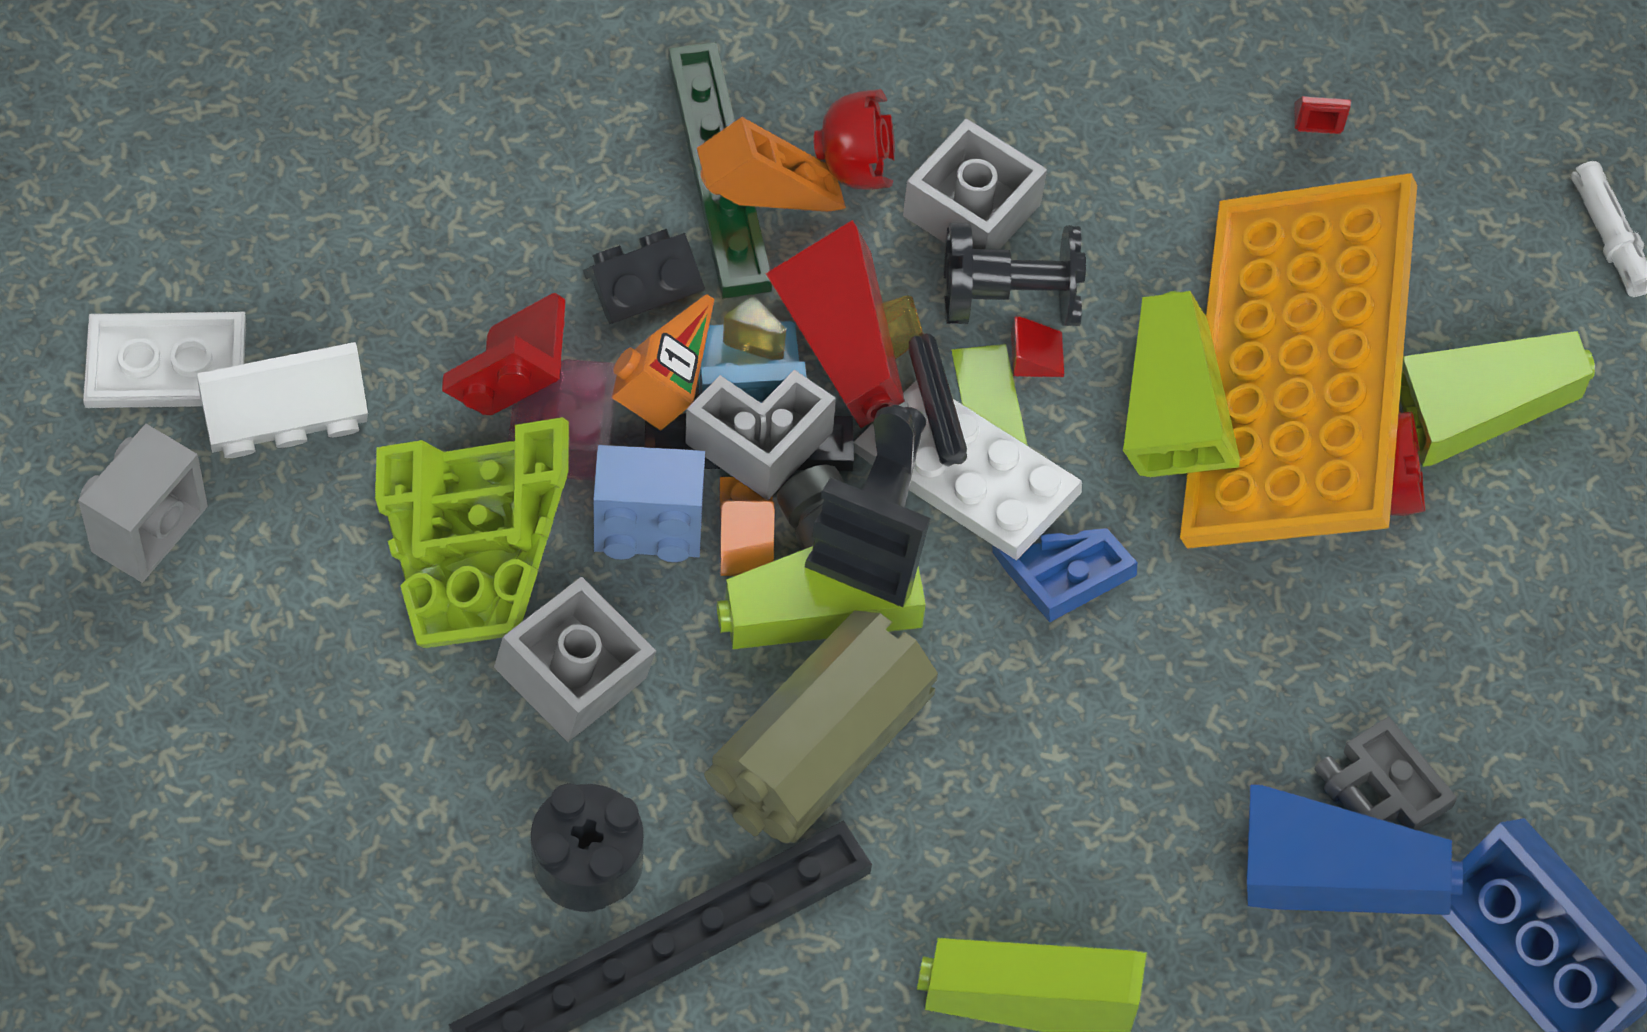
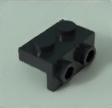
M664 229L639 238L642 248L624 254L621 245L592 255L595 265L584 269L583 273L586 279L592 278L609 324L706 290L685 233L670 238L668 230Z

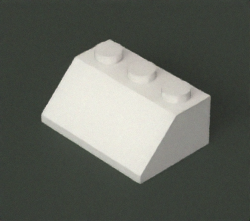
M356 342L197 373L199 393L212 453L223 451L224 458H236L252 454L256 451L254 444L275 440L277 448L300 445L308 441L306 434L327 430L328 437L350 435L359 431L358 423L367 422L368 411Z

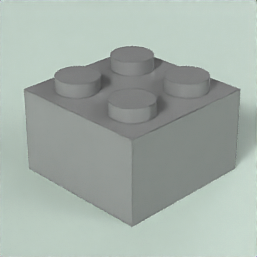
M966 118L908 179L903 217L944 243L949 223L970 224L973 249H1001L1041 205L1047 169Z
M145 424L133 438L128 437L120 444L115 452L113 461L100 476L95 475L87 481L78 499L91 552L141 583L144 582L208 507L198 454L148 424Z
M581 576L502 637L494 668L569 742L646 679L656 650Z

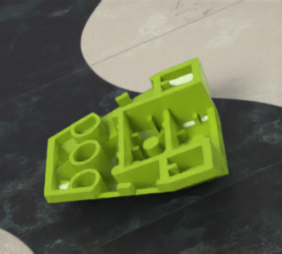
M561 417L515 425V441L443 452L423 440L376 448L375 499L379 513L388 517L393 539L388 541L391 556L398 560L400 559L405 581L400 587L418 646L430 648L502 638L523 622L568 475V420Z

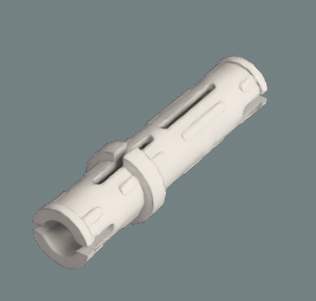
M1590 161L1576 168L1577 172H1572L1571 179L1580 192L1593 223L1603 239L1602 241L1605 245L1603 253L1607 261L1614 263L1629 296L1637 297L1647 294V260L1642 251L1644 243L1640 235L1636 232L1633 233L1625 218L1626 216L1608 184L1600 163Z

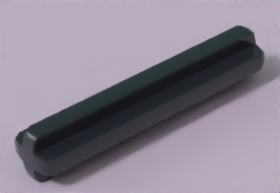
M928 333L922 336L915 335L908 342L909 355L939 461L947 467L953 464H962L967 459V446L936 339Z

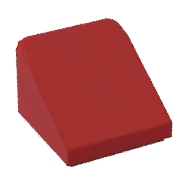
M1302 96L1294 103L1295 129L1302 132L1341 134L1344 131L1351 108V100Z
M1014 317L1011 332L1013 376L1064 377L1062 331L1024 317Z

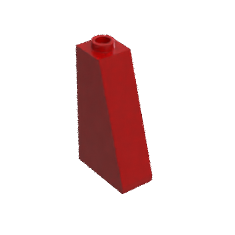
M851 220L773 268L766 275L859 427L863 428L874 422L875 415L879 409L890 405H900L905 402L872 254L854 221Z

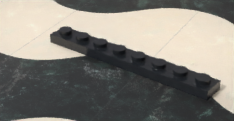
M843 820L450 1023L449 1032H569L871 874L872 863Z

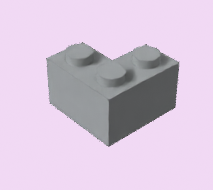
M793 370L762 403L720 375L687 408L686 444L694 450L705 451L707 459L768 501L833 432L836 398L796 370Z

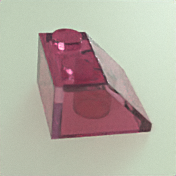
M565 359L561 361L560 380L512 405L508 442L515 441V425L563 417L569 421L568 475L566 479L595 481L598 445L612 446L617 401L611 397L617 376L613 373L616 363Z

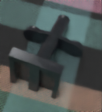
M890 405L879 409L874 418L873 425L877 456L866 482L858 489L830 477L821 493V499H824L823 506L814 524L812 537L815 540L813 549L806 559L805 568L904 607L911 595L931 519L905 508L921 434L926 426V419L915 408Z

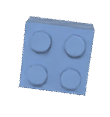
M598 445L594 488V552H604L607 556L614 559H629L635 554L657 555L660 559L667 562H682L688 557H700L705 451Z

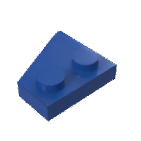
M1107 528L1084 530L1075 535L1063 533L1041 535V543L1032 544L1017 561L992 545V553L1049 622L1137 576V561Z

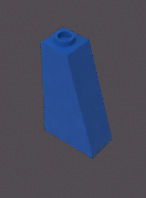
M1250 785L1247 868L1249 907L1278 910L1450 915L1451 895H1462L1463 861H1452V840L1267 786Z

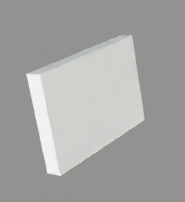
M245 312L89 314L84 385L85 408L202 406L197 373L244 364Z

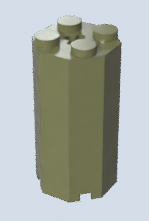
M854 610L713 756L712 765L704 773L706 781L715 791L725 796L730 805L736 809L733 813L735 822L754 837L758 836L763 830L773 839H778L783 843H795L934 696L935 688L931 686L937 681L938 672L917 640L905 631L896 638L885 630L892 622L881 613Z

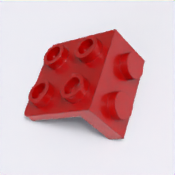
M552 293L493 325L487 334L486 351L444 373L442 391L482 415H494L560 380L563 329L565 326V298L557 293Z

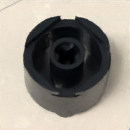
M566 783L554 789L552 795L538 809L531 827L532 868L539 885L547 896L564 908L580 912H594L625 898L636 887L643 869L644 845L643 825L636 803L616 790L597 784L575 785Z

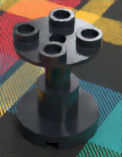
M949 223L945 241L944 279H946L947 294L951 295L944 296L946 324H968L972 299L1009 300L1010 290L1059 291L1062 326H1080L1082 302L1081 296H1076L1077 283H1084L1086 277L1085 252H1081L1080 226H1064L1059 261L1011 260L1010 250L973 249L970 224Z

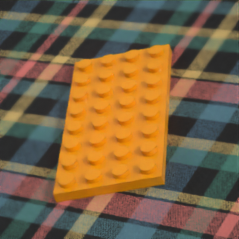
M1412 173L1219 201L1206 318L1208 319L1240 456V463L1237 468L1187 473L1180 539L1186 548L1389 528L1417 183Z

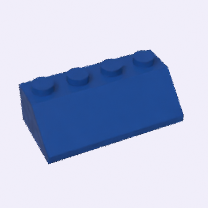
M1525 818L1500 822L1462 860V895H1451L1450 915L1442 916L1544 1032H1622L1647 1012V953Z

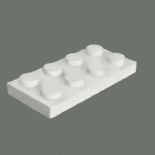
M917 380L903 393L905 402L899 406L915 408L926 419V426L921 434L909 491L1016 561L1082 493V481L954 399V405L967 446V459L962 464H953L949 467L944 466L939 461ZM872 423L853 442L854 452L871 465H873L877 456L874 425Z

